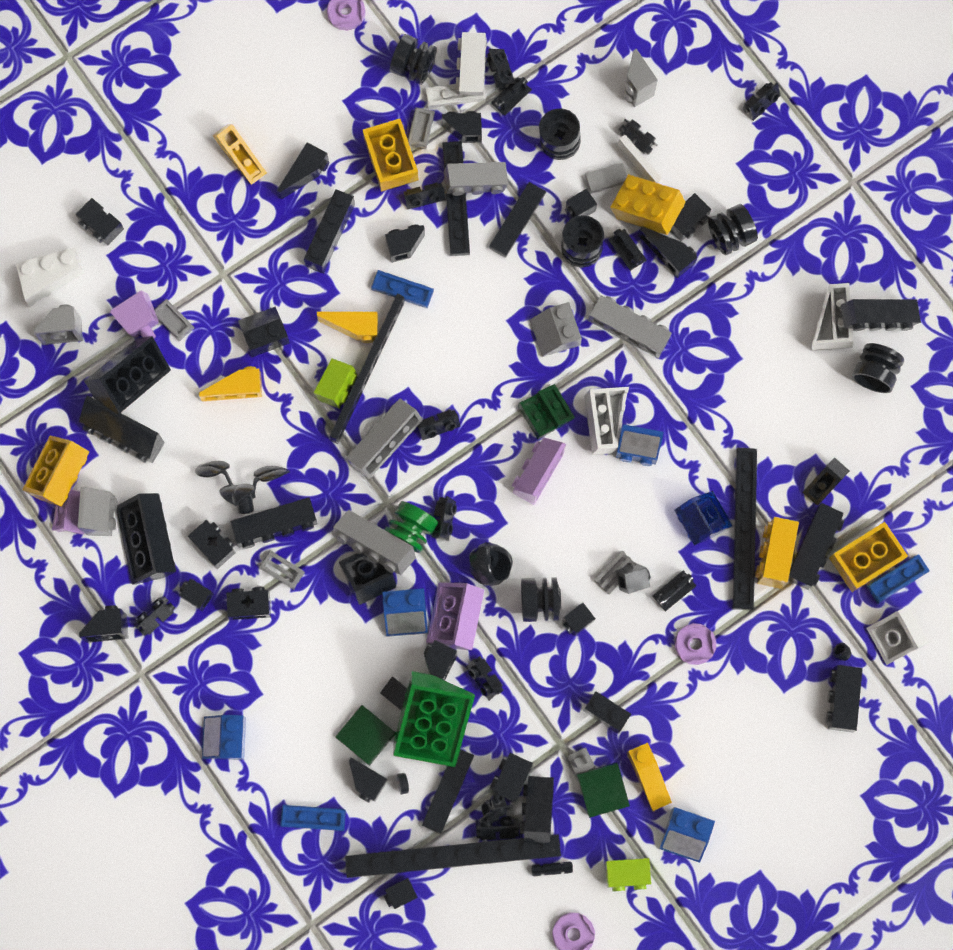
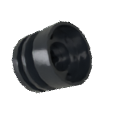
M404 34L393 54L390 72L404 77L409 71V80L414 81L416 79V83L422 85L433 69L437 47L433 45L428 47V43L423 42L418 48V39Z
M559 108L547 112L541 118L539 134L543 152L555 160H566L574 156L581 144L580 122L577 116L570 110Z
M741 203L727 209L726 215L721 212L717 214V217L712 216L708 218V227L712 239L720 252L725 256L731 254L732 251L739 250V244L746 247L758 239L754 221L748 210Z
M581 215L575 216L565 224L562 232L561 251L568 263L580 268L589 267L595 264L601 257L604 230L599 221L593 217Z
M867 343L863 347V353L860 355L861 362L856 364L852 379L857 384L871 391L884 394L891 393L897 381L895 375L900 373L901 366L905 361L904 357L896 350L887 346Z
M551 577V587H547V578H543L541 587H537L535 578L521 579L523 622H537L538 612L543 613L545 621H548L549 612H552L553 621H559L561 589L559 588L557 577Z

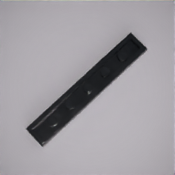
M462 141L442 142L444 170L447 164L463 163ZM452 193L446 194L450 256L470 255L466 193L458 196Z

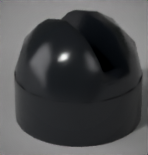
M841 642L834 647L833 655L841 661H846L851 657V649L848 645Z

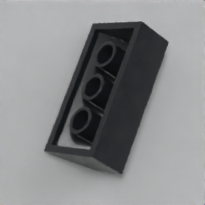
M153 336L135 339L84 382L94 399L116 414H120L169 373L171 369Z
M88 395L85 398L79 418L83 431L90 435L98 434L101 436L100 440L107 444H111V442L117 444V448L126 454L129 451L136 454L135 458L143 463L147 461L153 463L165 443L158 432L122 413L116 414Z
M159 493L137 494L117 505L116 511L132 585L165 578L175 573V562Z

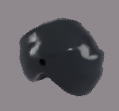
M485 542L472 550L469 555L470 570L478 583L495 586L508 579L513 560L511 554L504 547L491 542Z

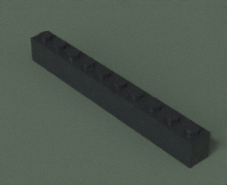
M559 834L551 835L550 844L524 843V838L349 855L345 856L347 878L553 858L560 857L561 850Z

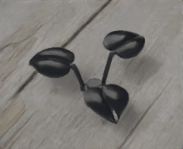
M211 461L195 470L196 475L209 478L219 474L225 475L229 485L221 488L219 493L226 501L237 506L239 514H249L254 511L253 499L256 498L255 490L258 481H272L290 473V470L280 466H265L253 473L255 477L253 485H233L226 471L230 468V464L225 461Z

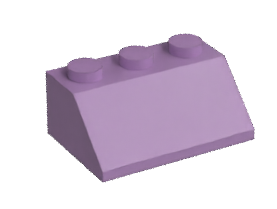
M545 437L541 442L537 441L532 449L534 455L531 460L527 458L522 467L524 470L521 477L517 475L512 484V487H514L513 494L535 505L563 457L566 444Z
M439 582L426 643L433 644L434 640H437L453 649L472 650L484 589L468 583Z

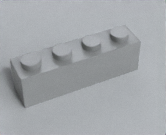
M600 296L588 320L658 359L672 334L666 326L654 324L649 317L645 315L639 316L634 313L632 308L617 304L609 296Z
M399 399L371 431L364 436L360 443L351 450L350 454L346 457L347 461L355 470L370 479L423 421L422 417L415 408Z
M350 510L333 527L336 534L335 537L341 544L351 546L355 552L363 553L372 562L382 564L391 573L395 572L401 576L416 559L413 546Z

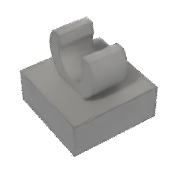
M586 747L567 756L576 776L577 773L595 767Z

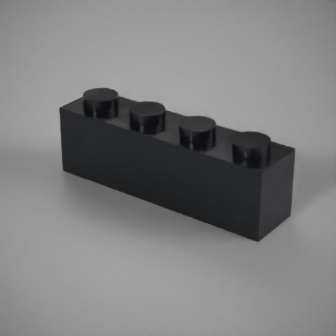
M335 189L304 257L306 267L324 274L355 206L354 196Z
M852 299L841 304L844 328H853V331H861L869 328V331H877L885 328V331H892L901 328V331L912 330L914 325L921 323L917 299Z
M310 497L230 521L236 543L239 548L243 547V549L252 548L255 546L254 543L263 541V543L274 541V537L291 536L295 534L294 531L300 529L308 531L318 524Z
M823 503L817 507L790 568L788 581L807 590L812 585L816 586L820 575L817 573L820 567L824 568L828 560V556L825 555L828 549L832 550L836 542V538H834L836 530L840 531L845 520L842 519L843 512Z

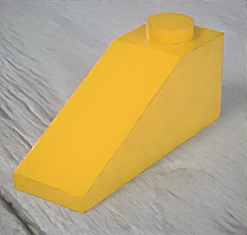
M227 124L212 135L224 153L251 185L267 174L233 124Z
M317 312L318 322L362 343H373L378 335L377 312Z
M253 366L244 367V370H238L199 392V397L202 402L262 397L260 369H256Z
M646 743L628 751V758L652 811L671 804V798L649 744Z

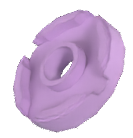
M331 0L328 3V19L339 30L348 31L355 29L365 19L366 11L362 0ZM343 8H350L352 10L348 15L341 13Z
M692 623L684 626L678 632L675 638V650L683 662L690 665H701L711 659L715 653L716 639L713 632L702 624ZM698 639L701 642V648L698 650L692 649L690 641Z
M568 913L561 916L555 922L552 938L559 950H589L595 939V929L592 922L586 916L579 913ZM571 928H576L580 932L579 938L575 941L568 938V931Z

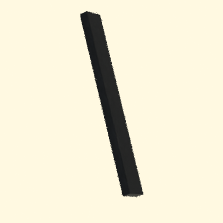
M398 293L330 434V439L334 443H339L405 304L404 296Z
M754 448L736 449L732 610H754L757 449Z

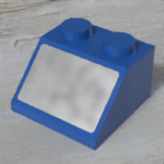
M623 424L616 458H620V461L627 463L638 461L643 466L656 465L664 432Z
M424 589L382 592L386 637L428 633Z
M244 715L205 716L202 759L244 760L246 717Z
M674 807L671 810L659 849L700 863L709 843L715 821Z

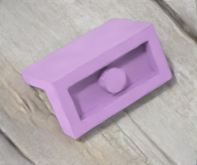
M70 489L68 498L62 507L56 505L52 531H69L76 534H84L78 528L79 491Z

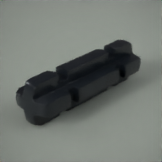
M570 861L563 862V864H560V862L543 864V866L537 864L531 866V872L534 877L541 876V874H544V876L561 874V872L568 874L573 872V864Z

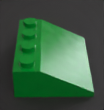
M412 671L393 741V756L455 767L475 694L434 675Z

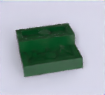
M555 384L538 391L536 395L519 402L517 405L537 439L550 434L575 419Z
M361 705L335 738L370 766L395 736L396 732Z
M617 762L577 773L589 818L630 806Z

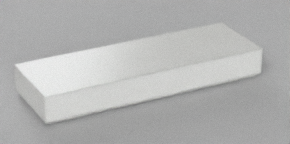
M456 84L425 88L428 109L486 101L485 89L484 96L460 95L459 89H456Z
M626 135L619 138L618 147L646 180L661 184L662 177Z

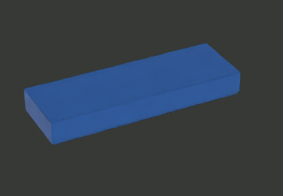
M377 270L371 286L373 291L394 298L398 293L404 296L406 302L427 309L434 293V288Z
M918 554L866 587L877 604L924 576L930 570Z
M282 805L280 826L344 831L346 809Z

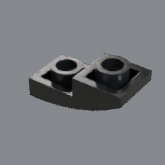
M392 676L380 694L402 711L407 687Z

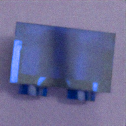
M713 491L693 497L674 510L694 546L733 527Z

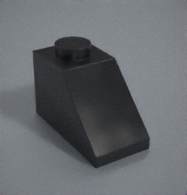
M834 457L802 493L818 506L850 470Z
M350 758L349 764L355 788L360 793L358 797L368 803L371 800L376 802L388 779L357 760Z

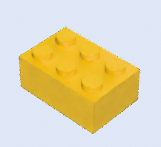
M401 119L363 129L364 141L381 192L419 180L418 169Z
M628 174L610 208L618 220L668 235L685 204V200L678 189Z
M50 435L22 490L41 501L62 507L68 498L72 485L77 481L82 466L87 461L89 451L70 440Z
M774 517L764 527L762 538L766 539L759 551V558L762 559L755 571V577L758 578L757 584L782 589L788 583L799 522Z
M883 522L835 552L829 559L850 591L854 592L906 559L908 555L888 525Z

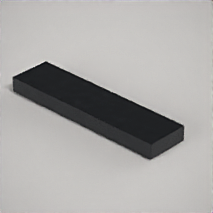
M531 182L527 184L489 245V249L505 258L508 256L544 198L545 190Z
M460 749L456 766L446 767L423 821V827L442 834L474 758L473 754Z

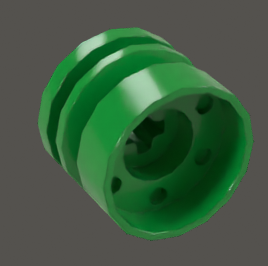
M401 501L394 512L400 519V522L389 520L391 527H385L384 530L413 546L414 552L421 553L423 547L420 544L426 545L427 540L421 533L431 535L438 521L422 509L408 502Z

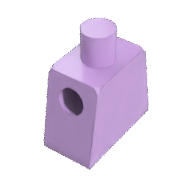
M141 290L110 310L111 314L129 335L135 338L140 335L142 337H156L151 328L157 325L159 320L148 293Z

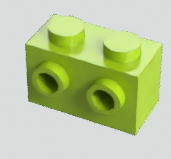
M332 358L313 393L320 402L340 409L341 405L346 402L348 392L355 384L358 374L352 365Z
M649 858L605 862L607 888L612 887L613 892L625 891V886H634V890L647 889L646 885L652 884Z

